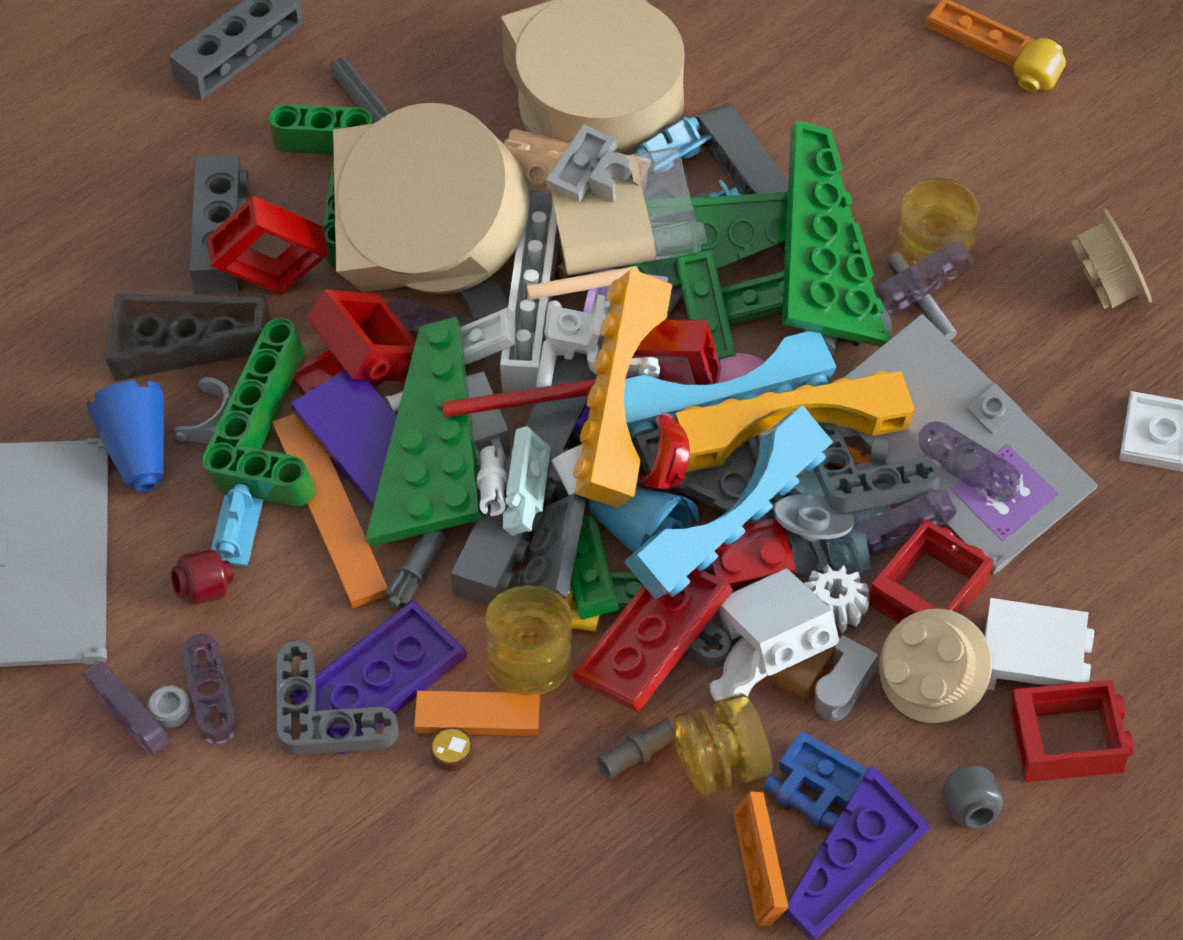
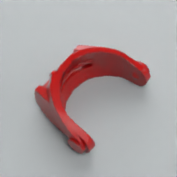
M661 413V415H657L655 420L659 427V446L655 462L648 475L640 474L638 476L639 485L648 489H672L677 487L685 479L684 475L690 461V446L685 430L673 419L671 414Z

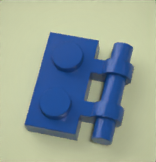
M801 731L779 761V770L788 774V778L785 782H782L771 775L765 782L763 790L776 797L775 802L785 808L791 806L808 816L807 821L817 827L823 825L831 830L839 817L838 814L831 811V808L835 803L843 808L845 807L867 769ZM803 784L821 794L817 801L799 792Z

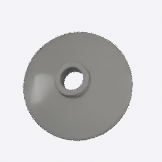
M812 494L790 495L782 498L775 505L774 515L778 523L806 540L818 541L820 539L838 538L848 534L853 528V514L851 512L842 513L835 511L828 505L826 498L823 496Z

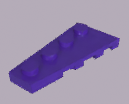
M873 765L867 769L787 900L788 908L784 914L808 940H815L931 828Z

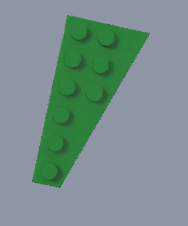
M796 121L792 125L790 133L782 324L882 347L892 339L890 330H885L881 316L884 312L881 298H876L871 282L874 274L858 222L854 223L850 206L853 203L849 191L844 190L840 176L842 165L832 131L828 128Z
M788 192L645 201L655 243L656 260L610 269L637 266L639 272L643 274L668 277V283L672 284L673 288L680 285L675 257L712 250L716 269H719L786 241Z
M456 317L419 327L365 539L370 547L483 519V512L480 510L481 494L477 487L478 469L471 414L444 418L442 402L469 398L461 325Z

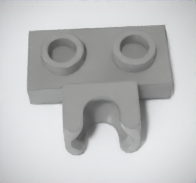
M583 124L547 177L546 184L547 188L579 203L588 189H590L592 194L609 202H614L617 199L614 178L629 181L632 174V166L628 158L614 152L617 147L616 138Z

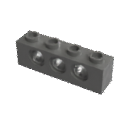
M300 0L242 1L169 55L173 79L202 101L304 25Z
M239 155L195 157L190 274L195 294L239 292L240 278L210 266L207 237L247 201V198L243 197V191H249V174L247 169H241Z

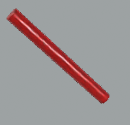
M596 379L442 402L443 415L446 418L588 396Z

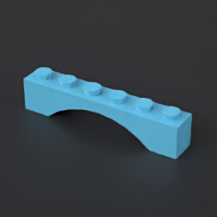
M807 331L784 337L777 350L761 366L744 376L728 382L711 385H683L663 381L646 374L625 379L624 409L630 437L634 439L635 435L659 429L655 420L657 415H661V413L671 414L673 419H675L677 412H681L683 409L691 406L704 408L719 405L728 399H738L741 401L756 398L766 392L779 394L794 391L803 385H812L814 387L827 385L836 369L835 362L821 333Z
M803 405L793 410L761 437L759 455L753 475L742 495L726 513L706 525L687 529H665L648 539L624 563L655 599L667 593L671 597L675 596L691 582L687 578L689 573L695 568L702 571L718 557L715 550L723 542L729 546L744 534L746 530L742 525L749 518L756 521L772 508L773 505L769 500L774 495L779 493L783 496L800 482L796 477L798 473L804 468L809 472L826 458L822 451L833 441Z

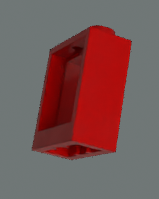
M253 195L207 237L211 267L279 295L284 294L328 255L322 225ZM264 233L292 244L276 259L249 248Z
M324 290L306 319L352 379L406 382L416 341L381 296L376 293Z
M664 320L645 336L632 358H636V356L688 358L689 364L658 363L660 370L659 376L656 378L663 381L683 385L717 384L719 381L721 365L707 321ZM627 375V376H629V377L632 378V377H636V376H640V375Z
M925 519L871 584L869 605L898 624L916 612L938 609L899 585L926 552L969 578L968 582L946 607V610L962 615L988 583L993 559L988 557L982 549L970 546L955 537L947 528L937 526Z
M1112 680L1013 689L1009 711L1024 782L1124 772L1128 756L1133 755V739L1130 731H1124L1122 720L1125 717L1124 701L1121 695L1115 694ZM1099 710L1107 749L1053 755L1044 754L1036 716Z

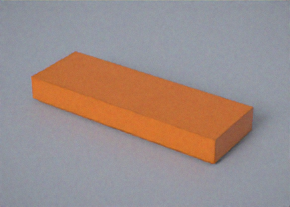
M941 0L927 16L925 27L1012 68L1025 44L1034 40L951 0Z
M417 691L415 734H437L445 728L454 727L464 730L468 735L539 736L540 693Z
M749 792L734 810L733 817L755 922L758 927H771L788 908L764 793Z

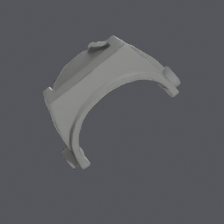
M202 378L198 383V387L203 392L220 398L223 401L221 407L211 418L195 426H177L173 432L175 439L183 443L188 441L208 444L233 390L215 378Z

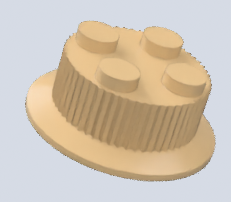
M1106 208L1102 209L1103 223L1077 235V239L1071 241L1080 262L1082 261L1085 267L1083 271L1089 284L1095 290L1104 309L1109 306L1112 308L1138 295L1148 304L1151 303L1152 298L1129 244L1124 239L1109 211Z
M946 609L922 610L903 619L888 635L879 661L881 684L890 702L904 715L920 722L933 724L958 719L972 710L985 694L992 672L991 652L983 633L965 616Z

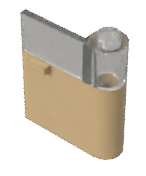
M678 146L624 156L631 163L632 174L629 181L614 178L617 196L614 202H609L592 194L590 189H588L580 203L550 189L567 276L701 252L700 244L707 243L703 221L696 222ZM553 169L546 170L547 177Z

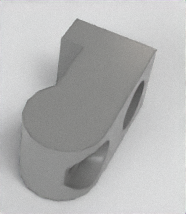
M842 635L839 643L834 647V669L831 674L823 676L816 685L814 706L815 711L822 719L838 721L849 713L876 673L878 654Z

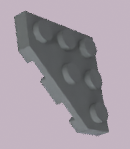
M659 429L635 435L632 441L646 475L650 473L656 459L659 446ZM755 438L749 439L737 448L721 466L686 472L684 475L685 479L673 489L726 513L742 495L753 475L759 455V447ZM779 493L769 500L773 505L769 511L775 510V505L782 499Z

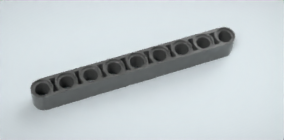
M723 104L694 117L700 125L699 135L711 136V139L704 142L703 145L741 195L788 192V179L730 104ZM786 241L778 244L784 254ZM883 306L884 312L881 316L885 330H890L891 332V319ZM849 340L855 347L865 344Z

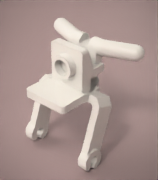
M597 294L592 313L562 308L558 301L548 303L544 332L546 340L542 346L536 381L537 388L551 386L556 357L564 355L565 359L572 360L574 352L586 354L590 371L597 375V371H594V362L602 345L603 336H601L600 330L610 307V302L605 301L604 295ZM653 357L631 358L626 375L646 374L656 378L659 376L660 370L658 359Z

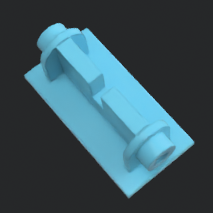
M684 117L679 122L665 129L670 143L667 144L663 134L659 133L638 146L639 150L635 151V156L650 160L649 173L660 176L673 169V161L681 156L683 159H687L702 151L701 144L711 139V136H700L698 133L700 125L697 119L694 117L690 119Z
M236 484L233 489L229 490L228 495H224L211 550L218 552L223 561L228 560L231 565L247 567L263 499L252 498V495L249 493V487L243 484Z

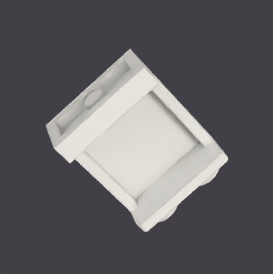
M787 568L731 593L719 608L723 629L729 635V638L733 640L742 635L759 652L763 669L768 675H773L839 643L832 609Z
M990 598L984 634L992 657V672L987 689H995L997 678L1045 686L1089 682L1091 664L1083 663L1084 652L1091 653L1094 639V629L1087 628L1089 612Z

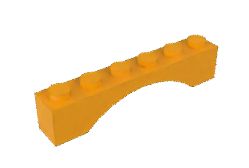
M633 269L627 271L618 280L615 279L607 293V301L610 302V307L600 330V334L604 339L602 349L598 352L594 362V371H597L596 381L588 394L587 406L590 407V412L580 434V441L584 444L582 454L578 458L573 471V477L577 479L574 494L615 508L620 507L634 497L641 461L632 443L625 418L624 388L626 374L631 358L640 342L652 329L666 319L672 284Z
M878 371L868 377L854 380L841 378L827 385L816 387L803 385L794 391L779 394L766 392L752 399L741 401L738 399H728L719 405L704 408L700 406L687 407L681 412H677L674 419L683 427L689 440L690 461L686 472L721 466L746 441L771 429L788 413L802 405L818 423H831L851 428L871 437L908 430L915 409L902 371L891 373Z

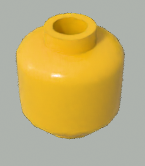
M1039 38L1025 44L1013 66L1014 74L1019 79L1018 83L1023 89L1035 93L1038 90L1047 91L1054 87L1066 65L1060 45L1047 38Z

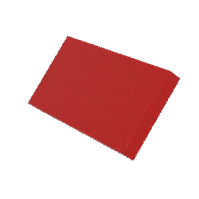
M695 568L687 575L691 582L673 597L667 593L655 599L642 585L572 673L574 680L582 686L631 710L639 712L733 590L730 583Z

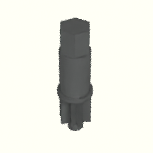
M441 530L422 534L403 565L397 569L396 575L385 591L388 595L387 604L391 608L397 609L399 605L401 607L404 604L407 605L417 588L422 584L423 576L446 539Z

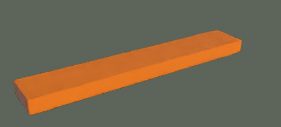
M295 414L272 421L273 429L284 454L301 458L316 484V494L306 505L351 608L354 609L387 597L388 595L385 591L388 586L371 548L365 540L366 537L329 455Z

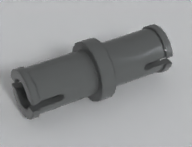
M666 717L640 734L636 732L626 736V742L603 755L597 756V765L604 777L611 780L637 763L644 765L651 760V755L679 741V732L675 724Z

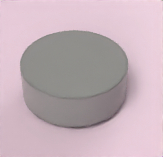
M177 686L160 687L151 694L148 700V710L151 719L160 727H177L183 724L190 715L191 706L188 696L183 689Z

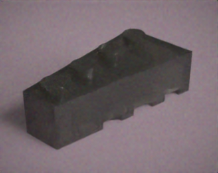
M115 293L105 357L113 380L118 381L250 356L262 329L271 321L265 297Z

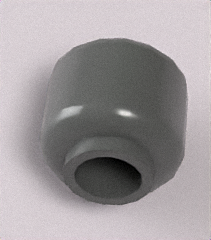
M977 765L959 767L948 776L943 784L942 793L952 819L960 826L973 829L987 827L995 821L1004 804L1002 794L993 774L985 767Z

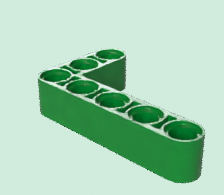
M285 104L275 107L269 114L274 146L280 151L293 153L334 154L333 130L373 124L372 115L369 111L358 107ZM333 158L322 226L328 253L325 258L329 264L336 267Z
M273 319L262 329L203 454L202 462L214 485L224 493H228L236 484H243L249 487V493L252 495V498L289 506H302L314 498L317 490L316 484L303 460L292 455L261 450L271 429L272 421L277 416L305 354L301 338L294 324L289 319Z

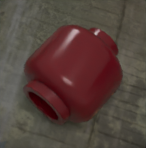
M211 549L182 555L179 557L176 566L171 569L172 587L175 595L178 598L182 597L189 605L220 600L226 595L228 584L233 582L231 564L228 560L223 561L220 554Z

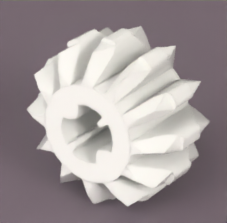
M827 564L823 568V574L812 571L809 576V582H804V584L832 609L835 624L843 634L847 629V624L857 627L861 622V616L867 613L869 590L867 584L860 583L861 577L859 572L847 575V569L844 564L839 571H833Z

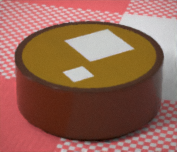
M454 727L439 731L431 741V754L434 763L447 771H456L464 768L471 761L473 755L470 736L464 730Z

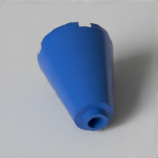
M136 380L113 384L95 393L96 401L91 403L88 400L87 408L88 414L125 486L129 489H134L137 493H146L156 489L158 483L164 478V394L161 386L155 382L148 381L149 387H138Z

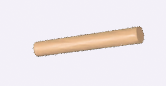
M637 266L526 285V294L528 300H535L607 287L630 269L638 272L639 270Z

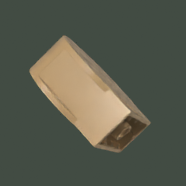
M552 0L501 16L504 64L519 91V114L527 132L572 142L583 124H586L616 138L617 147L614 152L624 155L634 154V156L635 151L639 150L638 146L659 133L663 134L666 141L669 139L665 129L681 120L684 107V45L681 35L673 22L663 12L649 4L647 0Z
M422 103L398 109L374 124L333 130L336 272L363 293L407 287L427 294L460 292L474 287L491 277L514 253L524 233L529 213V192L526 178L520 164L510 150L475 116L465 110L447 104Z

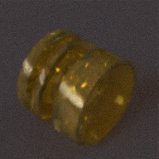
M945 178L923 180L908 190L902 200L897 249L913 271L924 276L941 278L956 274L967 266L973 256L980 207L975 195L965 185Z
M532 585L513 587L498 594L489 604L485 616L487 638L486 666L488 675L497 686L513 694L525 696L545 694L559 687L568 677L571 667L570 654L572 646L570 640L572 637V614L568 603L561 595L547 588Z
M742 692L715 701L714 722L701 706L694 708L692 718L686 712L677 714L673 718L676 748L681 765L696 792L703 799L714 796L716 786L722 792L730 790L732 787L731 769L744 785L772 774L773 763L766 734L751 701Z

